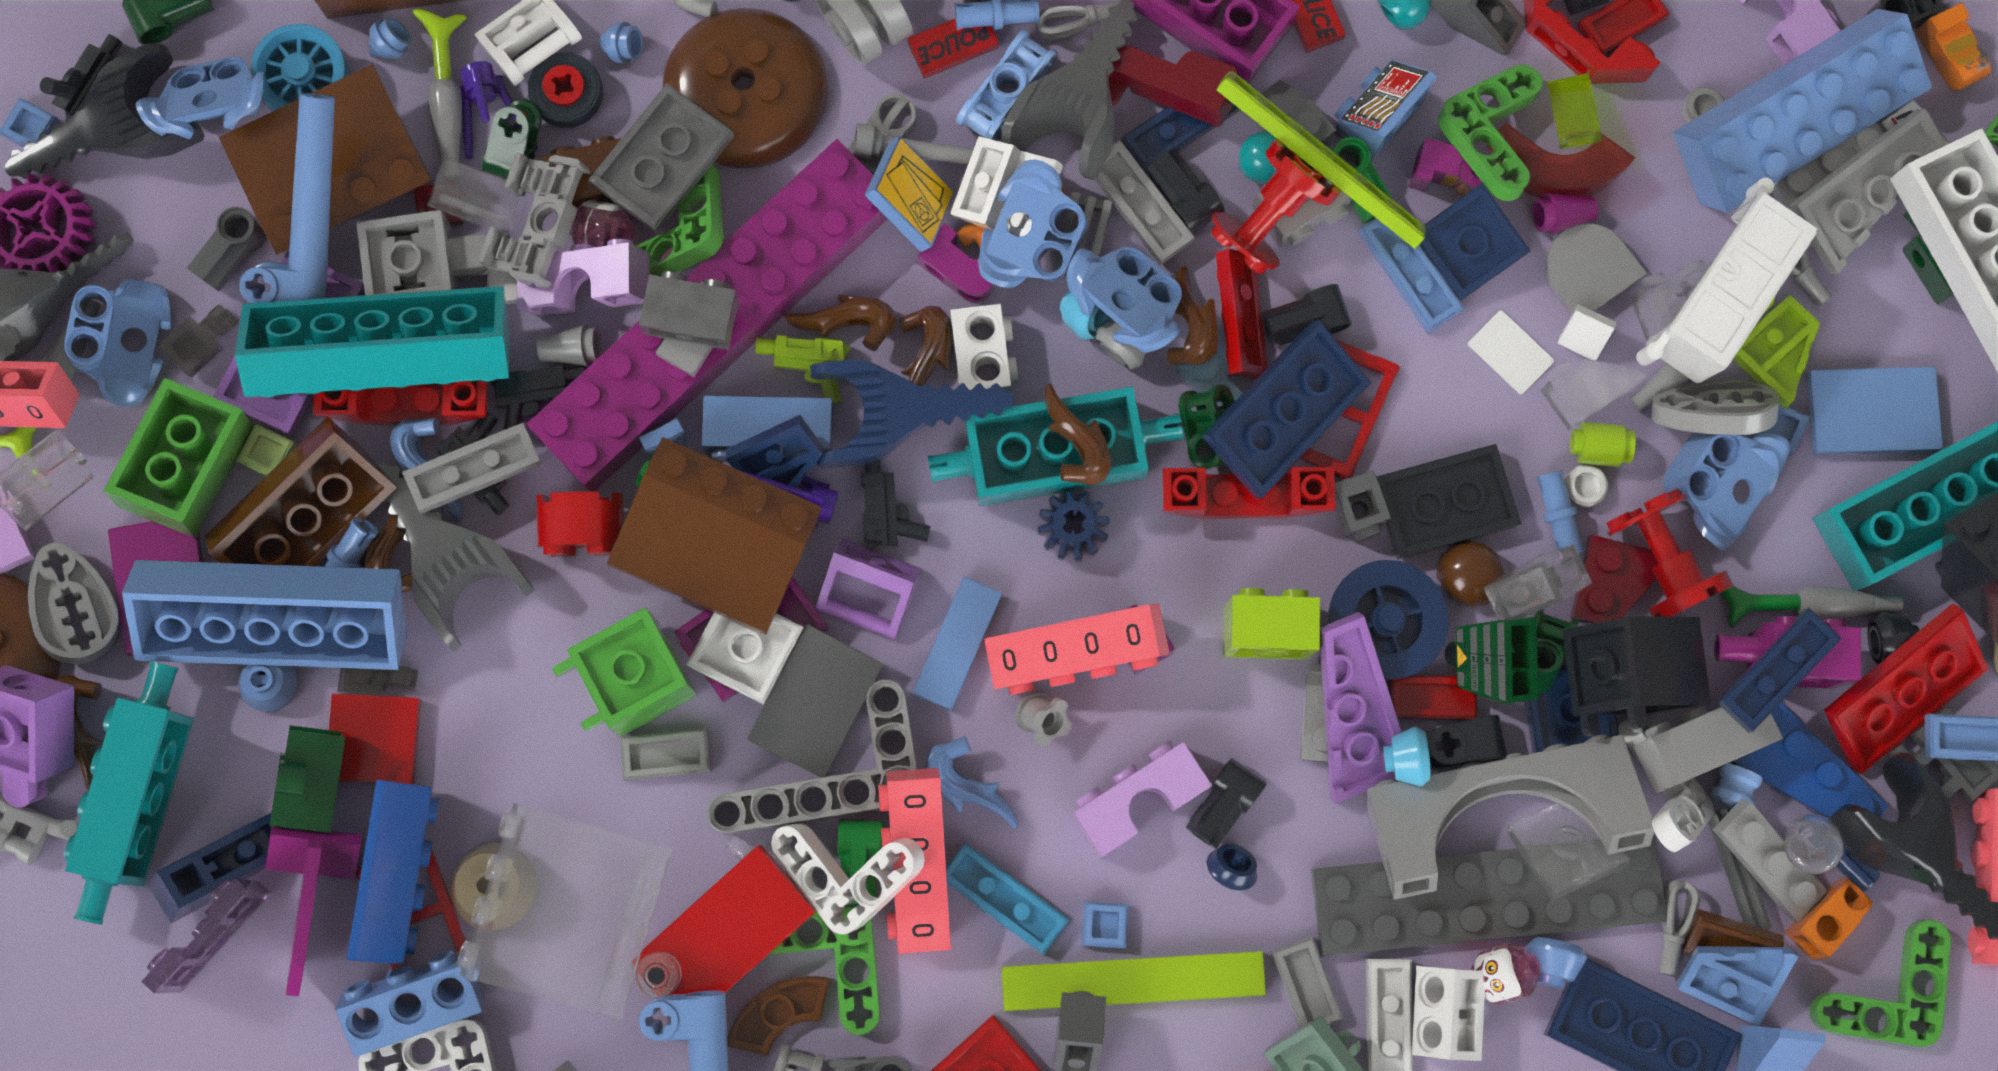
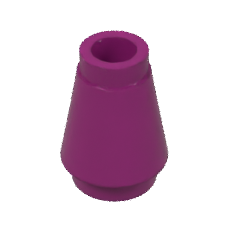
M1546 193L1542 198L1536 199L1532 206V218L1535 228L1539 232L1545 231L1549 235L1588 223L1589 221H1595L1598 217V203L1593 196Z

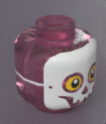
M588 200L577 208L578 210L570 230L574 245L588 244L601 247L607 246V241L612 239H628L632 241L634 235L633 222L629 218L628 213L619 205Z
M1513 942L1484 949L1477 955L1475 963L1471 967V970L1484 971L1485 999L1495 1005H1503L1528 998L1533 994L1536 987V979L1540 976V967L1536 957L1528 953L1520 944Z

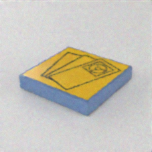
M898 136L889 142L865 196L918 250L923 252L932 247L955 192L901 136Z

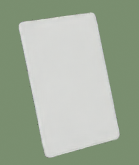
M1502 310L1498 311L1468 342V346L1519 394H1523L1554 363V359Z

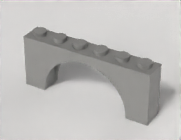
M1598 735L1588 739L1585 743L1576 745L1555 744L1547 747L1542 752L1533 754L1513 753L1499 761L1490 763L1470 762L1452 771L1442 773L1430 771V780L1423 786L1389 779L1377 783L1375 787L1368 788L1367 810L1393 899L1396 900L1437 891L1438 868L1435 852L1444 831L1464 810L1480 801L1495 796L1507 794L1534 795L1566 806L1592 827L1603 843L1607 855L1650 846L1654 834L1652 816L1623 735L1614 737Z

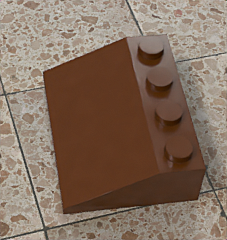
M373 64L310 93L335 97L329 229L431 181L432 177ZM299 99L219 137L247 199L276 255L288 250L290 245Z
M662 437L639 485L607 561V566L767 635L818 522L822 507Z

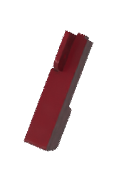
M1128 45L1117 49L1120 59L1112 62L1114 71L1109 75L1112 106L1120 101L1125 90L1129 87L1130 91L1136 95L1216 127L1222 126L1234 104L1219 93L1217 88L1229 71H1234L1237 74V69L1234 66L1195 51L1187 52L1177 64H1174Z

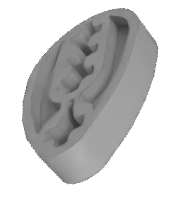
M1731 379L1694 383L1655 395L1653 397L1652 420L1660 426L1695 433L1718 435L1755 434L1766 431L1777 423L1779 395L1767 385L1748 380Z
M50 543L43 546L36 555L30 573L28 588L29 615L35 637L44 652L57 661L67 664L92 662L105 655L113 647L119 636L121 624L116 603L104 580L84 557L63 543ZM54 556H59L61 561H67L62 564L65 577L63 582L58 580L52 567H48L51 565L50 558ZM67 594H72L74 599L82 598V600L76 602V608L81 619L89 618L82 622L86 636L88 638L95 637L89 641L90 648L87 650H81L79 645L71 646V644L77 642V635L72 625H67L71 622L67 608L65 606L58 607L64 603L63 596Z

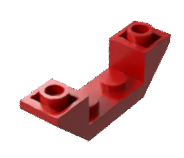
M1524 0L1526 31L1587 84L1646 82L1661 63L1655 58L1653 50L1648 45L1634 40L1630 35L1607 58L1602 54L1601 47L1594 40L1583 37L1571 27V22L1563 13L1557 10L1553 11L1548 7L1554 0Z
M462 381L445 385L437 383L409 385L403 388H366L360 391H324L314 394L313 415L365 425H397L404 419L419 420L437 418L440 425H456L487 416L488 381Z
M1291 467L1289 472L1284 474L1263 498L1255 499L1235 474H1206V468L1162 469L1163 512L1200 519L1291 518L1335 510L1334 467Z

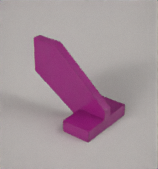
M272 826L265 870L303 874L286 986V995L299 996L318 875L355 879L362 834L338 831L328 833Z

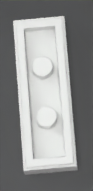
M1366 959V1071H1413L1412 960Z

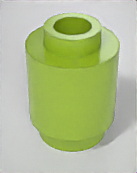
M1583 421L1579 429L1572 430L1570 454L1576 455L1579 464L1620 467L1622 463L1630 464L1634 458L1636 447L1635 431L1625 429L1624 425Z

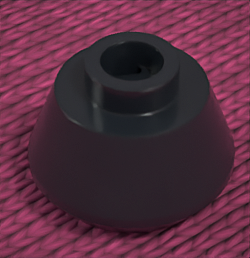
M1885 612L1877 613L1869 621L1867 629L1869 651L1876 665L1880 664L1920 631L1919 627L1912 625L1911 621L1906 617Z

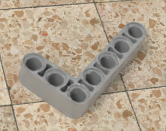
M880 680L875 682L867 693L866 703L877 769L725 793L716 796L710 802L707 808L709 824L715 830L725 835H737L779 828L796 822L809 823L880 811L878 785H887L886 771L917 769L907 703L901 686L892 680ZM884 690L895 692L899 698L897 707L889 712H882L874 705L876 695ZM891 732L901 734L906 741L904 749L896 755H889L881 749L883 737ZM862 782L868 786L869 797L863 804L852 805L847 802L845 791L851 783ZM820 789L825 793L826 803L820 811L809 812L804 809L802 803L807 791ZM769 796H777L783 803L781 814L774 819H765L760 813L761 802ZM734 803L740 811L738 821L729 827L722 826L717 819L719 808L723 804Z

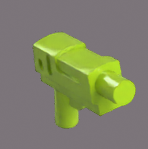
M777 334L776 339L756 338L755 354L774 355L775 369L805 371L804 378L807 382L821 384L824 398H832L833 405L842 403L838 381L811 378L810 366L822 362L845 360L851 351L849 344H845L843 340L815 338V340L789 338L788 335Z

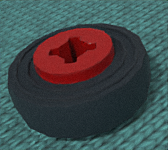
M571 52L555 53L533 68L528 80V98L540 109L542 119L546 123L560 128L576 127L588 122L598 112L603 99V83L596 68L586 58ZM568 82H571V83L569 84V86H564V87L559 86V85L568 84Z

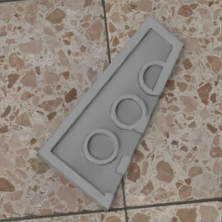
M1916 109L1789 204V207L1795 214L1817 228V234L1811 241V244L1829 274H1839L1847 264L1845 260L1856 247H1861L1871 235L1869 231L1882 215H1887L1896 205L1897 201L1895 199L1898 197V193L1890 178L1908 163L1946 144L1926 109Z

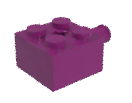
M1776 617L1775 622L1762 623V628L1749 633L1748 636L1717 634L1713 645L1715 661L1747 662L1748 669L1797 617ZM1822 619L1842 639L1796 687L1834 689L1860 681L1861 628L1846 627V621L1841 619Z

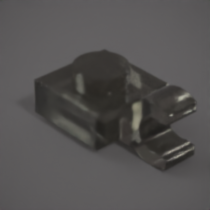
M219 304L200 323L191 316L186 318L159 346L186 375L194 377L223 349L215 339L231 331L238 324L239 320L228 309H224Z
M399 666L398 670L341 668L337 691L347 694L385 696L386 685L416 687L418 670Z

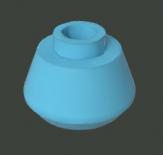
M1070 291L1061 300L1060 311L1064 323L1082 340L1095 338L1096 329L1111 320V317L1095 304L1094 310L1089 316L1083 315L1076 297Z
M1412 727L1391 737L1392 745L1383 746L1386 772H1394L1395 780L1423 786L1430 780V758L1426 732L1418 727Z

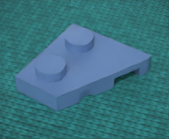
M1697 946L1677 981V987L1682 992L1755 1026H1760L1799 956L1797 951L1791 947Z

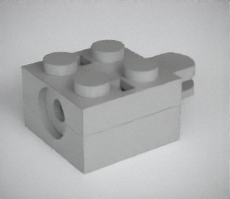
M441 210L356 222L365 296L459 289L458 279L485 275L492 271L478 262L486 237L478 233L453 237L451 224Z

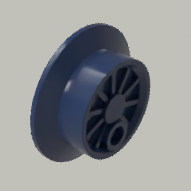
M1379 560L1364 564L1353 570L1341 581L1330 601L1328 624L1356 612L1364 615L1385 680L1402 679L1422 671L1438 656L1445 643L1449 626L1448 609L1445 599L1438 586L1427 574L1408 563L1395 560Z

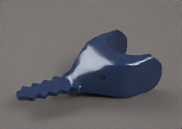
M865 360L831 361L810 366V376L813 379L844 382L854 387L861 395L864 406L863 422L858 434L845 447L822 453V456L817 461V466L820 468L864 465L887 457L925 425L934 427L939 420L950 425L955 417H959L966 422L972 413L980 419H984L989 411L993 412L996 416H1000L1005 408L1013 405L1012 392L1003 390L997 383L993 384L988 390L981 383L976 384L971 390L964 383H961L955 390L944 383L936 390L929 382L919 386L877 364Z

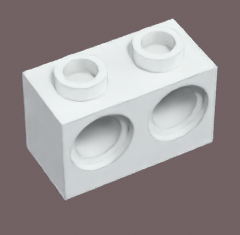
M1001 304L950 310L958 384L964 383L971 390L976 384L981 383L988 390L993 384L997 383L1003 390L1011 392V382H1018L1016 357L1007 356L1006 342L1013 341L1010 316L1002 317ZM977 324H987L993 329L994 333L986 340H979L973 337L970 331ZM991 364L998 369L999 375L994 380L984 381L975 372L981 365Z
M1416 966L1412 1055L1447 1060L1482 1061L1485 1001L1483 980L1484 982L1486 980V976H1483L1484 971Z

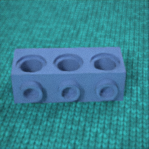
M450 950L433 956L428 960V964L412 969L410 965L402 966L389 972L383 980L371 984L368 980H364L348 986L344 989L343 994H340L335 1011L355 1058L479 1014L483 1010L485 995L467 950L456 954ZM446 978H455L462 983L463 987L456 991H450L445 989L440 982ZM404 993H412L421 1002L413 1006L405 1005L399 1000L398 996ZM361 1008H369L376 1012L378 1018L370 1021L363 1020L357 1015L356 1011Z

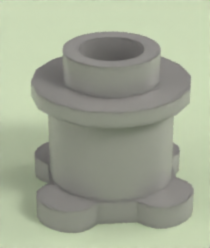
M1034 691L1023 697L1017 706L1015 717L1018 727L1025 732H1035L1034 742L1041 747L1048 746L1051 740L1058 736H1067L1072 728V723L1067 719L1066 714L1068 703L1062 698L1057 697L1051 701L1050 697L1045 693Z

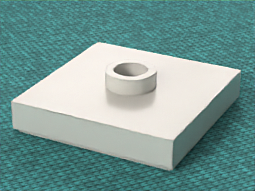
M714 612L686 665L765 705L804 627L776 613L767 635Z

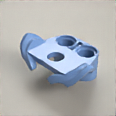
M236 56L188 66L175 72L170 77L160 98H142L136 102V108L143 122L161 136L166 133H172L190 139L194 129L189 122H203L224 117V128L233 130L241 118L257 114L262 100L264 72H257L252 77L246 61Z
M1036 159L1027 160L1014 171L1001 189L997 199L1005 202L994 231L986 228L983 231L978 258L979 273L989 283L1000 287L1013 288L1022 283L1026 277L1044 279L1050 282L1061 281L1067 277L1069 264L1075 253L1080 249L1086 235L1088 220L1080 206L1061 192L1062 182L1060 175L1051 165ZM1019 212L1027 214L1032 223L1030 231L1021 237L1012 235L1007 226L1009 218ZM1065 212H1074L1079 217L1078 227L1071 233H1062L1057 229V220ZM1048 251H1058L1062 254L1063 263L1056 272H1045L1041 267V259Z
M1123 247L1102 257L1085 248H1081L1075 253L1067 270L1068 290L1076 297L1083 315L1089 316L1093 312L1095 304L1124 328L1119 329L1113 334L1112 337L1115 343L1132 345L1141 352L1147 353L1166 346L1181 333V328L1172 319L1182 297L1181 287L1172 276L1146 254L1133 247ZM1112 297H1113L1114 302H1116V303H1117L1121 308H1123L1124 310L1119 309L1118 307L1115 306V304H1114L1113 301H1112Z
M127 279L121 282L116 290L107 291L98 285H88L82 287L74 296L64 340L66 358L73 368L98 380L102 396L112 404L121 407H131L141 403L151 392L162 370L164 360H153L159 326L165 330H170L171 328L170 301L166 289L156 283ZM97 299L106 305V310L98 317H89L81 311V307L87 300ZM137 329L145 334L147 343L142 350L130 352L122 346L121 337L127 330ZM81 340H90L98 347L96 354L90 358L77 357L72 349Z
M1694 432L1667 469L1663 478L1664 490L1669 493L1678 488L1681 494H1686L1687 498L1683 501H1688L1694 509L1693 520L1698 531L1719 550L1724 551L1749 527L1747 520L1761 499L1772 493L1787 460L1790 444L1784 437L1768 432L1756 433L1749 437ZM1715 443L1716 449L1715 454L1713 455L1712 449L1713 444ZM1692 476L1693 486L1690 489L1689 482ZM1743 479L1749 485L1750 495L1744 503L1740 504L1733 497V487L1739 480Z

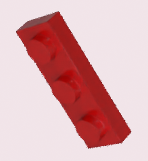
M1228 248L1216 252L1229 375L1257 379L1268 368L1257 272L1244 262L1243 258L1245 255L1239 250Z

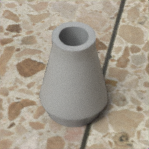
M582 325L550 336L538 337V358L541 362H558L589 367L603 354L600 332L597 328H589L587 325Z

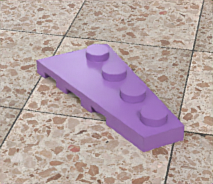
M1359 612L1320 628V654L1330 799L1336 804L1363 793L1368 788L1375 787L1381 781L1395 779L1394 772H1386L1383 746H1391V737L1401 733L1365 617Z

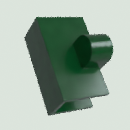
M289 725L285 753H280L269 826L331 832L345 744V732Z

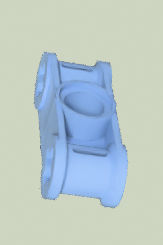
M1022 30L1012 41L1003 58L977 92L966 101L956 118V124L960 127L966 125L982 137L997 141L1002 135L1005 119L1019 94L1030 83L1049 73L1058 57V52L1054 49L1048 51L1029 38L1030 33L1028 31ZM1002 83H1011L1017 90L1012 93H1004L997 86Z

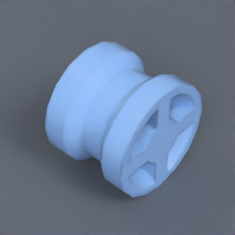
M1727 763L1720 766L1718 773L1721 779L1717 786L1712 787L1710 797L1732 808L1741 799L1750 801L1754 805L1752 795L1755 789L1760 788L1763 778L1748 769Z

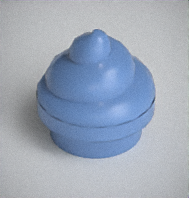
M393 17L377 20L369 30V54L374 58H400L407 52V46L411 43V36L408 30Z
M616 22L600 37L598 44L612 61L628 64L632 59L640 57L643 49V38L637 26H631L628 22Z

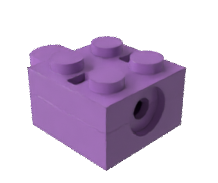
M5 665L0 667V772L2 773V796L12 806L24 807L47 796L48 778L74 767V686Z

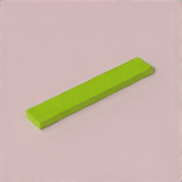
M1229 71L1217 88L1219 93L1411 247L1416 249L1424 240L1426 225L1234 71Z
M1263 951L1001 967L1004 1011L1059 1008L1062 992L1073 993L1076 991H1086L1094 996L1106 997V1005L1266 995Z

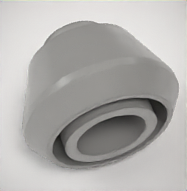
M1113 319L1096 329L1095 341L1117 363L1129 370L1142 365L1146 353L1141 352L1132 345L1115 343L1112 337L1113 334L1119 329L1124 328Z

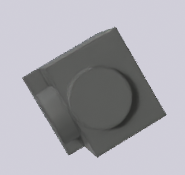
M1374 470L1335 483V509L1345 537L1356 534L1358 541L1381 534L1382 529L1380 526L1386 524L1391 517ZM1352 505H1362L1365 509V516L1361 518L1354 516L1351 508Z

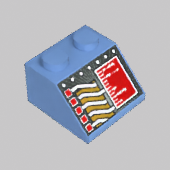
M1392 59L1383 70L1376 66L1362 82L1361 87L1365 89L1356 100L1350 96L1334 115L1339 119L1335 127V135L1341 140L1348 137L1362 140L1369 148L1370 161L1372 163L1423 105L1438 76L1429 70Z

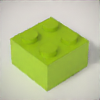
M1242 588L1239 589V594L1232 595L1224 606L1223 657L1308 660L1320 650V597H1309V591L1288 589L1282 591V596H1265V589Z

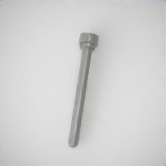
M857 123L853 155L870 159L871 155L879 156L880 152L884 153L889 142L896 137L882 135V131L875 130L874 125ZM904 139L921 158L968 165L974 150L973 148Z

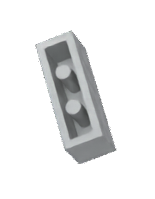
M1718 703L1719 708L1709 713L1704 705L1681 715L1683 724L1672 728L1670 722L1666 721L1644 731L1648 739L1633 746L1655 793L1658 794L1783 739L1771 713L1753 732L1748 733Z

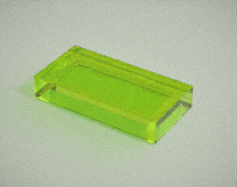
M1589 73L1548 81V91L1560 149L1601 142V129Z

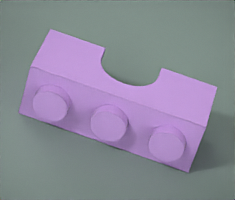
M1739 0V1H1740L1741 4L1743 5V4H1745L1746 2H1748V1H1750V0ZM1776 0L1783 9L1784 20L1779 22L1765 39L1783 65L1841 30L1838 28V21L1833 12L1825 8L1820 0Z
M612 239L607 241V246L601 247L577 244L572 245L570 251L559 253L555 251L546 276V280L552 283L551 286L541 288L533 283L525 285L517 280V308L537 317L575 313L577 290L589 278L591 281L592 299L610 307L641 304L644 302L649 278V253L634 246L633 241L628 239Z
M1170 741L1149 754L1153 762L1138 771L1133 764L1112 778L1116 785L1102 794L1097 787L1076 801L1080 809L1076 810L1072 815L1100 858L1139 834L1129 816L1130 801L1137 793L1152 791L1159 794L1173 812L1212 786L1184 742L1175 748Z

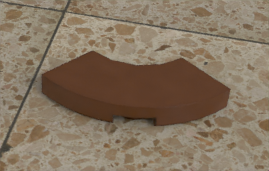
M821 976L796 977L779 982L761 992L744 1007L736 1018L727 1037L728 1047L768 1056L775 1040L788 1027L803 1021L821 1022L831 978Z

